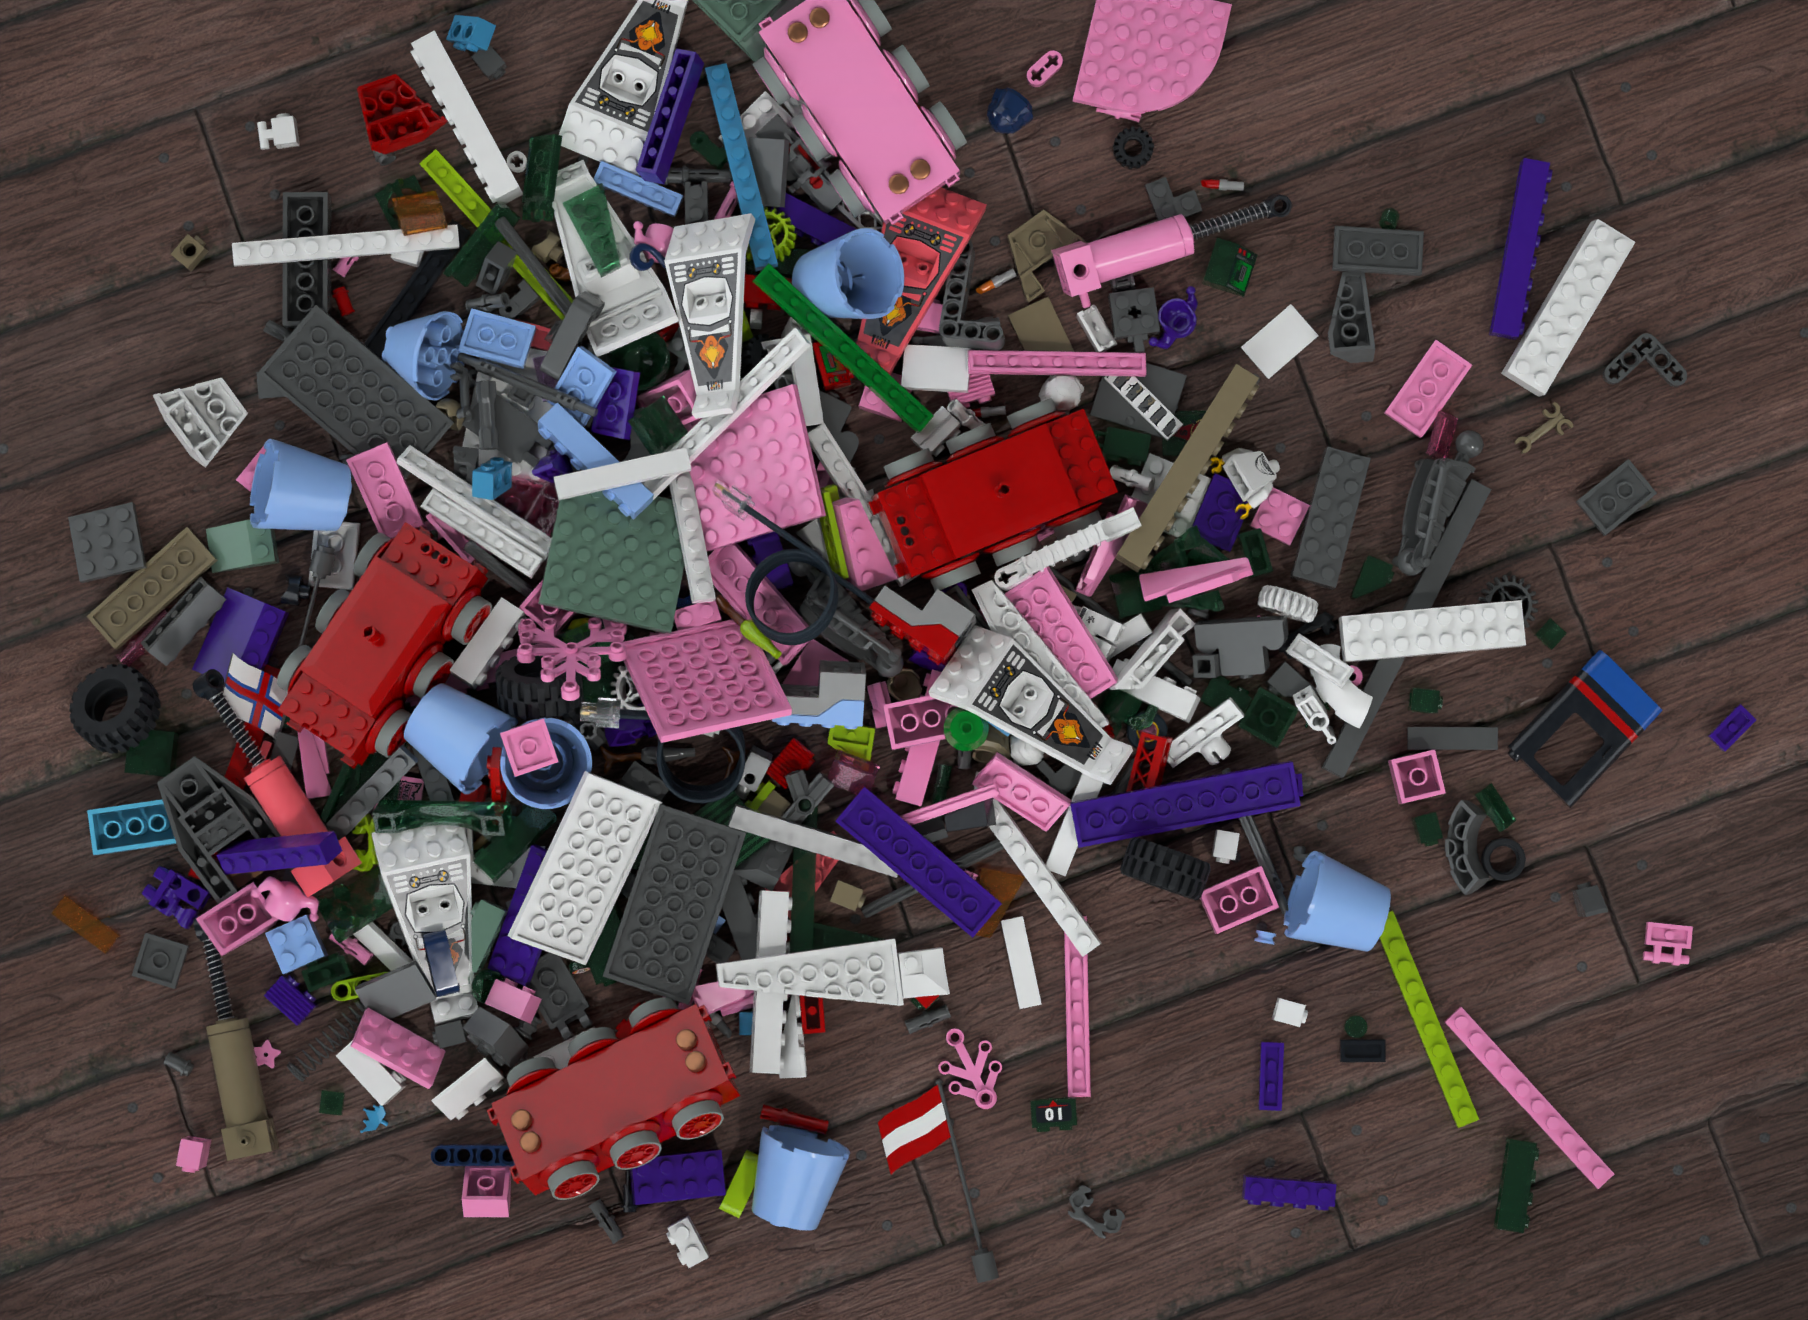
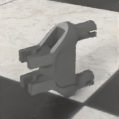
M1044 760L1035 765L1047 778V785L1064 796L1078 783L1082 774L1065 763L1055 772ZM1102 784L1100 791L1106 787L1104 784Z

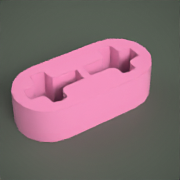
M1054 50L1049 51L1031 66L1026 76L1029 85L1040 87L1058 72L1063 63L1061 54ZM1049 57L1052 59L1058 58L1057 66L1052 64L1048 68L1045 67L1049 63ZM1043 70L1044 72L1040 76L1041 81L1037 79L1033 81L1032 72L1037 74Z

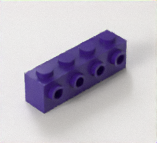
M1244 1175L1242 1198L1248 1200V1204L1261 1205V1201L1270 1202V1206L1284 1207V1203H1291L1293 1208L1306 1209V1205H1315L1317 1210H1329V1207H1335L1336 1184L1326 1181Z

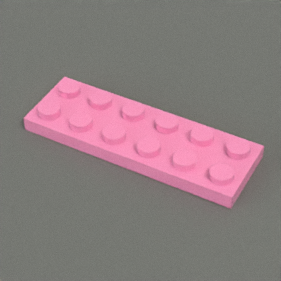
M737 543L714 550L708 556L713 585L743 618L752 620L746 607L745 592L748 580L757 567L756 564ZM765 576L754 598V611L757 618L767 627L782 633H794L809 627ZM771 640L775 647L782 652V655L778 658L782 665H787L808 643L784 645Z

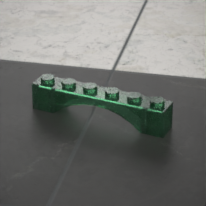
M380 800L372 813L375 833H400L418 827L451 825L469 828L482 835L505 836L513 822L510 802Z

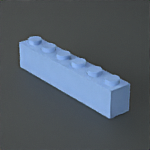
M556 403L538 420V432L546 440L550 439L555 444V449L561 455L566 454L571 459V464L577 470H587L619 463L560 404ZM641 482L602 491L609 501L614 500L619 505L618 508L622 514L627 517L630 516L633 520L653 502L654 494Z

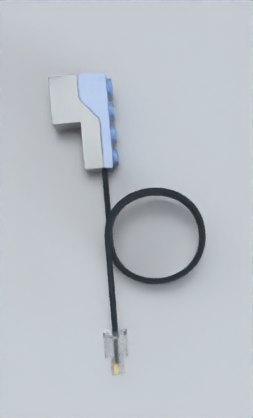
M820 660L818 686L780 684L792 708V714L772 719V722L784 726L790 725V723H799L800 726L810 727L812 724H821L825 728H833L835 725H842L847 729H856L857 726L862 727L866 682L865 662ZM598 698L597 703L582 702L580 721L596 722V727L619 728L620 718L650 720L646 710L620 709L621 699ZM740 726L725 729L732 735L740 751L738 763L727 778L712 785H692L678 779L665 762L663 755L664 742L661 743L658 737L657 766L665 786L677 797L694 803L714 802L729 795L738 786L745 769V740Z

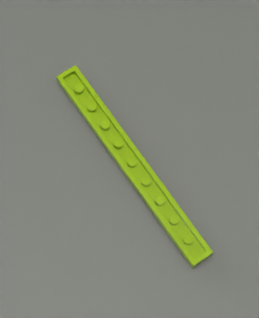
M436 149L419 163L493 246L499 241L513 249L494 224L499 219L497 215ZM516 255L513 268L561 320H564V314L520 257ZM552 277V279L555 281L558 287L562 290V292L565 294L568 300L572 303L574 300Z
M1389 911L1384 931L1379 937L1456 1126L1457 1128L1463 1127L1479 1120L1395 914L1393 911Z

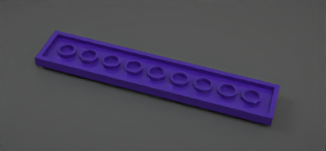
M1293 761L1070 802L1078 848L1301 806Z

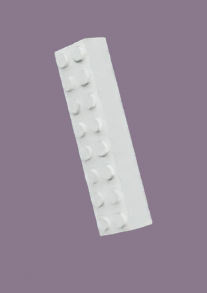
M432 31L412 42L411 45L414 50L410 52L419 68L422 66L425 68L421 72L429 87L434 85L435 89L431 91L440 107L445 105L446 108L442 109L450 125L455 124L456 128L453 131L460 144H466L467 147L463 148L469 161L471 164H477L474 170L482 184L487 183L488 186L485 187V190L492 203L497 202L501 207L524 195L436 32Z
M1599 219L1592 221L1501 374L1538 397L1545 395L1631 251L1635 241Z
M1522 600L1339 617L1342 659L1344 663L1512 648L1526 645Z

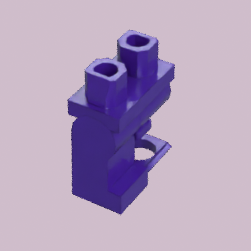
M159 866L153 876L162 882L157 889L148 884L141 894L150 901L149 905L155 907L168 917L173 914L181 927L189 929L193 924L194 917H197L200 913L198 910H203L212 895L207 888L200 886L178 871ZM182 899L196 909H185L179 905V902Z

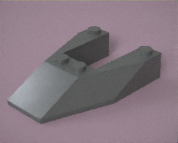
M194 756L158 781L157 784L179 852L219 904L237 893L238 887L230 876L224 873L214 853L246 830H249L255 839L280 837V835L254 797Z

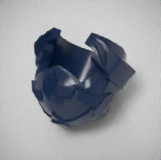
M1008 87L1005 89L996 88L987 109L988 121L993 131L1003 134L1015 133L1030 123L1034 117L1032 105L1023 95Z

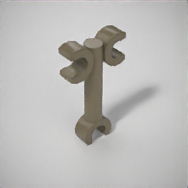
M1554 402L1551 404L1555 409L1554 414H1550L1546 409L1542 411L1544 417L1550 420L1527 437L1522 436L1515 440V445L1519 442L1526 444V448L1521 451L1522 454L1527 453L1531 449L1532 443L1555 426V430L1560 436L1564 434L1561 430L1562 424H1566L1569 429L1574 427L1573 423L1565 419L1562 413H1560L1558 403Z

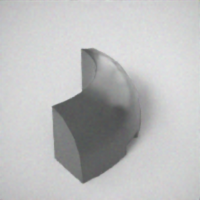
M1461 800L1454 809L1448 823L1450 826L1447 839H1445V852L1452 870L1450 873L1455 883L1465 895H1469L1477 891L1490 879L1484 871L1477 853L1479 829L1488 814L1474 803Z

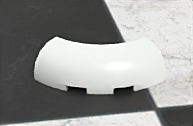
M1334 644L1320 645L1321 648L1340 659L1341 646ZM1310 669L1311 676L1314 677L1317 686L1315 689L1323 702H1327L1336 711L1335 714L1342 720L1360 729L1373 697L1361 691L1349 679L1341 689Z

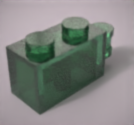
M1108 426L1106 432L1093 430L1097 441L1098 436L1105 437L1104 443L1099 444V447L1102 449L1103 456H1106V460L1118 462L1119 459L1128 460L1127 464L1134 466L1146 463L1151 435Z

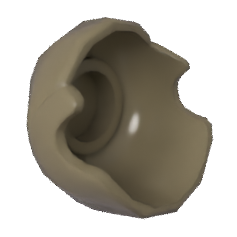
M450 398L439 400L435 404L436 408H439L454 421L450 427L451 429L460 431L465 417L458 419L456 412L461 408V403Z
M903 668L898 675L888 678V691L899 702L918 698L922 693L920 677L910 668Z

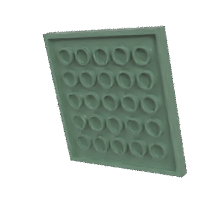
M602 491L559 500L538 604L662 633H671L685 565L672 500L657 496L634 520L630 516L627 517L622 514L618 508L619 505L614 500L609 501Z

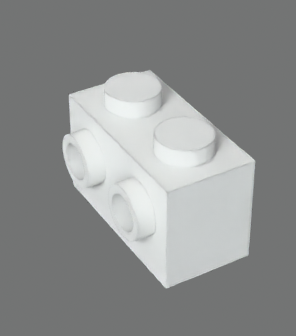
M689 1215L668 1226L669 1232L666 1235L672 1245L676 1244L680 1252L677 1253V1256L682 1265L687 1264L688 1268L709 1258L710 1254Z

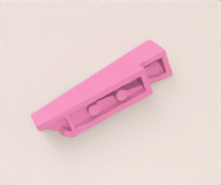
M1125 494L1117 514L1134 507L1139 519L1148 504ZM1108 512L1105 519L1115 516L1117 514ZM1130 533L1109 542L1104 540L1099 547L1093 546L1075 588L1076 592L1089 597L1093 595Z
M1245 557L1141 574L1139 579L1145 601L1167 595L1168 601L1171 603L1251 576L1253 571L1249 559Z
M304 728L301 733L298 732L306 796L308 799L331 796L333 793L326 775L330 773L326 742Z
M717 981L695 986L692 996L694 1003L698 1007L705 1005L709 1014L721 1010L722 1016L753 1008L754 990L719 987Z

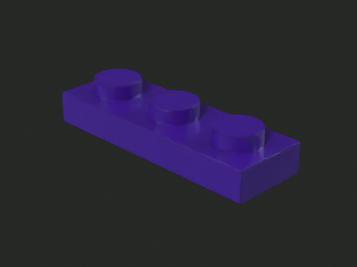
M1261 1042L1259 1110L1282 1111L1283 1042Z

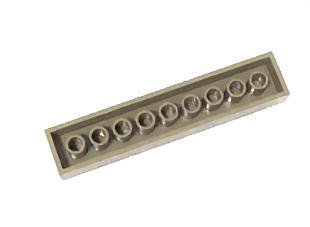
M1238 364L1235 365L1140 516L1139 521L1142 526L1130 532L1115 557L1116 560L1137 573L1140 568L1146 569L1153 557L1150 555L1152 549L1158 550L1165 538L1162 536L1164 530L1169 532L1177 519L1174 517L1176 511L1181 513L1189 500L1186 498L1187 493L1192 495L1201 481L1197 477L1199 474L1205 475L1212 463L1209 458L1211 455L1216 457L1224 444L1221 439L1223 436L1228 438L1236 425L1233 422L1234 418L1240 419L1248 406L1245 403L1246 399L1251 401L1257 392L1259 385L1256 383L1259 377Z

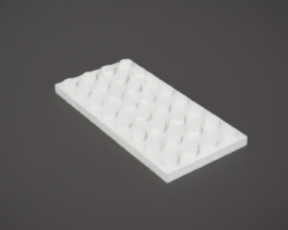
M585 771L508 936L519 942L586 965L662 802Z

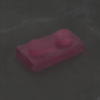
M1438 411L1426 454L1436 459L1447 458L1458 418L1446 412Z

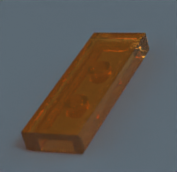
M67 895L62 898L51 913L105 954L120 936Z

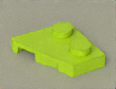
M835 725V727L830 728L828 744L842 752L844 756L853 760L864 770L869 771L875 727L857 726L856 729H847L842 725Z

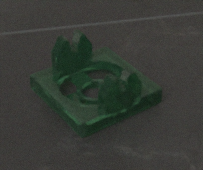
M415 175L404 180L402 178L396 179L394 183H388L384 190L374 194L392 230L408 229L435 215ZM401 188L411 189L418 195L412 198L404 196ZM395 192L398 198L396 206L389 209V198ZM401 200H410L411 208L408 211L399 209ZM421 202L420 212L413 214L414 205ZM400 212L406 214L407 218L399 221L392 215Z

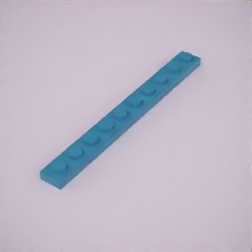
M727 63L706 67L705 73L741 215L752 213L755 218L749 240L755 270H763L768 263L772 267H778Z

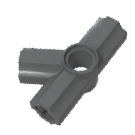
M581 705L574 708L572 712H566L562 715L564 721L575 727L594 751L607 741L605 733L593 721L594 719L590 717V714H582Z
M803 769L786 774L785 778L794 802L781 818L801 824L835 784L821 772L810 784H808ZM808 799L812 805L808 809H803L799 806V801Z

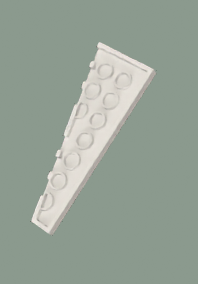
M994 580L972 589L991 631L1013 638L1101 728L1110 724L1108 719Z

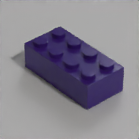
M719 1148L661 1154L645 1165L630 1169L632 1196L635 1205L726 1195L722 1150Z

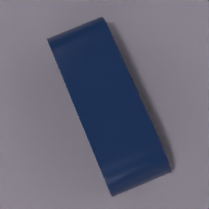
M445 929L422 935L436 996L441 997L459 992Z

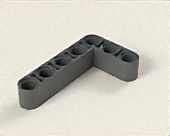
M969 240L965 247L969 250L966 253H961L947 277L939 333L943 343L950 347L1000 350L1005 345V336L998 324L964 321L975 261V250L971 240ZM959 269H965L961 274L956 273ZM956 289L962 290L959 294H952ZM952 310H959L955 315L949 314ZM949 330L955 331L953 335H945ZM972 332L977 333L973 338L967 337ZM992 335H999L995 340L989 339Z

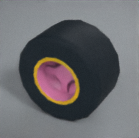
M1144 711L1136 714L1127 726L1126 735L1128 741L1135 749L1138 747L1142 731L1158 736H1167L1165 720L1154 712ZM1146 738L1144 746L1147 752L1155 750L1157 740Z

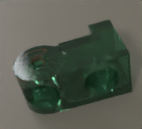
M697 131L691 135L690 144L694 152L716 169H721L727 162L724 145L720 149L709 140L708 135L703 131Z

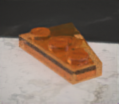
M986 868L981 869L979 884L1002 904L977 932V936L991 938L1023 883L1025 876Z

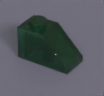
M1368 555L1364 560L1350 599H1357L1383 588L1386 583L1390 584L1395 573L1391 571L1393 565Z

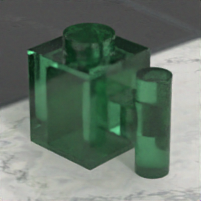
M1110 689L1100 710L1103 714L1110 716L1108 720L1117 725H1121L1123 722L1131 726L1142 701L1122 690Z

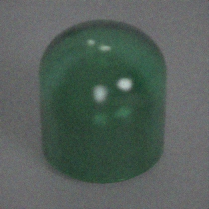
M1386 208L1382 212L1379 221L1380 227L1382 229H1395L1400 217L1399 212L1394 208Z

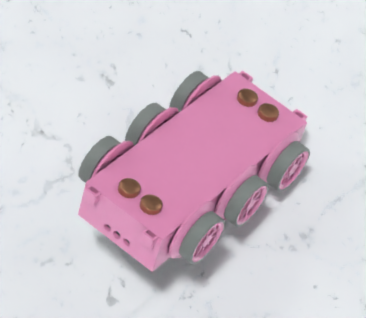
M805 0L773 22L769 16L759 23L762 29L759 31V34L772 55L764 47V56L752 65L779 105L791 97L798 101L800 98L804 102V104H801L802 113L791 119L790 122L817 162L827 156L828 153L834 157L840 156L842 161H839V169L829 175L828 179L854 218L866 210L874 214L875 211L871 206L872 204L885 225L889 222L894 225L903 219L902 213L945 184L950 187L960 180L958 177L960 170L952 158L956 159L955 150L965 145L967 140L940 101L929 108V110L923 106H920L919 110L915 102H919L918 94L930 85L904 45L899 46L891 53L883 49V54L877 47V45L881 46L880 37L891 31L892 28L874 0H848V2L847 0Z

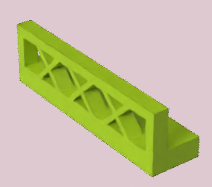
M832 484L820 488L826 516L819 519L832 571L846 579L849 578L832 505V502L840 500L837 485Z

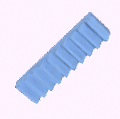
M603 161L600 162L594 176V181L598 186L609 189L621 196H626L647 207H652L654 210H659L671 217L676 216L684 198L683 195L653 182L644 181L639 176Z

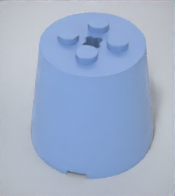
M861 228L853 230L802 255L795 264L792 274V285L828 318L876 319L889 314L895 308L894 305L898 297L902 296L904 269L894 244L890 245L884 238V234L874 229Z
M268 439L264 444L265 454L259 455L250 495V506H254V514H250L252 527L258 529L337 531L348 510L349 496L352 490L350 467L284 442Z
M440 683L433 687L419 701L406 724L404 739L464 794H470L482 785L480 780L486 773L488 774L487 756L492 755V748L501 747L503 749L504 745L500 733L510 730L513 726L515 727L518 721L499 709L444 683Z
M543 718L533 719L528 722H525L524 724L534 722ZM544 718L559 762L515 777L503 746L500 768L505 785L519 801L539 809H553L571 802L584 772L591 773L592 756L587 741L575 727L556 718Z
M1311 852L1302 863V867L1305 868L1302 875H1296L1287 900L1288 911L1284 914L1283 925L1288 926V929L1284 932L1285 935L1298 940L1365 952L1370 951L1384 931L1390 908V889L1321 852Z
M770 1125L769 1130L763 1127L760 1138L752 1212L778 1227L815 1230L850 1155L849 1149L832 1139H828L827 1142L818 1139L817 1133L781 1125Z

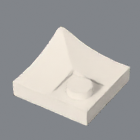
M943 948L897 953L903 999L950 994Z

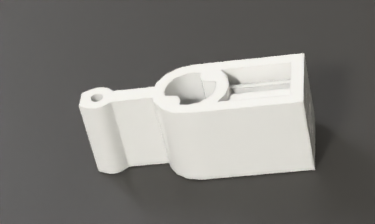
M1311 685L1293 695L1295 705L1309 726L1316 731L1322 730L1326 735L1327 742L1332 745L1336 742L1333 728L1328 726L1329 718L1326 708Z

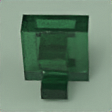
M1549 618L1534 636L1550 650H1553L1567 632Z

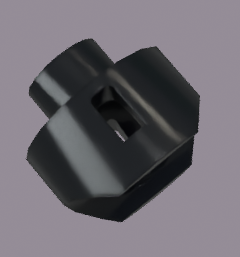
M285 574L289 585L286 592L281 596V603L299 606L301 599L310 598L311 584H304L303 576Z

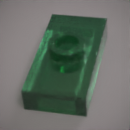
M1492 783L1475 794L1499 832L1505 830L1516 821V818Z

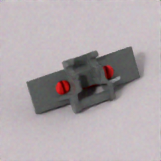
M779 114L775 115L755 134L758 138L789 140L787 180L791 184L788 189L792 194L802 187L826 214L842 201L828 179L831 173L827 168L831 163L829 161L826 162L824 158L817 162L801 137L799 138Z

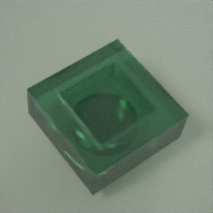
M322 1090L319 1113L343 1115L345 1092Z

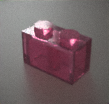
M838 750L828 778L835 784L834 787L845 789L857 795L864 786L871 791L880 765Z

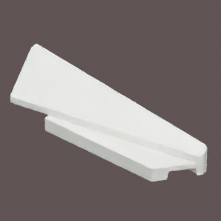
M1181 608L1169 610L1153 630V633L1148 636L1117 675V683L1109 688L1111 690L1142 689L1183 643L1185 639L1182 635L1190 630L1195 623Z

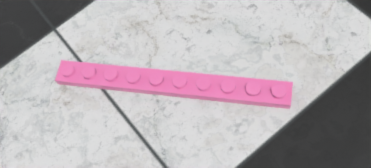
M1459 1007L1444 1021L1597 1189L1614 1175L1611 1169L1462 1007Z

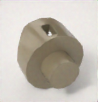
M549 229L547 230L546 239L542 243L533 246L531 250L535 257L544 263H547L550 259L558 262L564 254L563 248L560 247L562 243L561 238Z

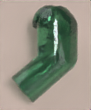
M1148 704L1143 715L1132 716L1129 719L1128 723L1131 729L1139 731L1151 727L1159 708Z

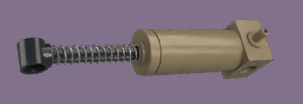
M194 917L193 922L196 936L200 941L204 942L203 948L206 951L204 953L207 956L208 971H210L209 977L212 980L210 983L213 985L211 988L214 990L215 1006H217L216 1012L219 1015L217 1016L219 1018L218 1021H215L216 1025L207 1026L206 1030L209 1036L208 1040L226 1128L221 1129L227 1161L279 1149L274 1119L268 1118L248 1018L238 1020L237 1017L232 1016V1004H230L229 1000L231 999L228 996L230 993L227 991L229 987L226 986V975H224L225 970L222 966L224 964L221 961L223 958H221L219 952L197 922L196 918L198 917Z

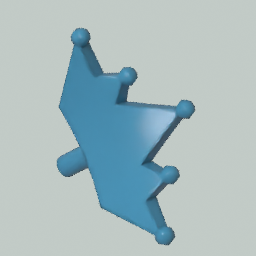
M373 1105L375 1110L363 1108L369 1120H363L366 1127L360 1130V1133L376 1130L380 1123L387 1127L388 1122L383 1120L386 1115L384 1106Z

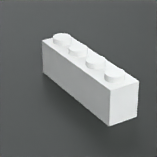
M501 597L451 667L450 672L452 675L474 690L478 685H483L487 679V672L491 667L494 668L498 664L502 651L504 649L507 650L513 642L512 637L518 631L520 621L527 618L524 611Z
M1125 658L1124 661L1116 660L1112 668L1116 676L1128 663L1129 659ZM1157 673L1142 689L1118 690L1188 723L1200 702V698L1196 695V690L1188 686H1184V689L1176 686V681L1168 677H1164V679L1156 677Z

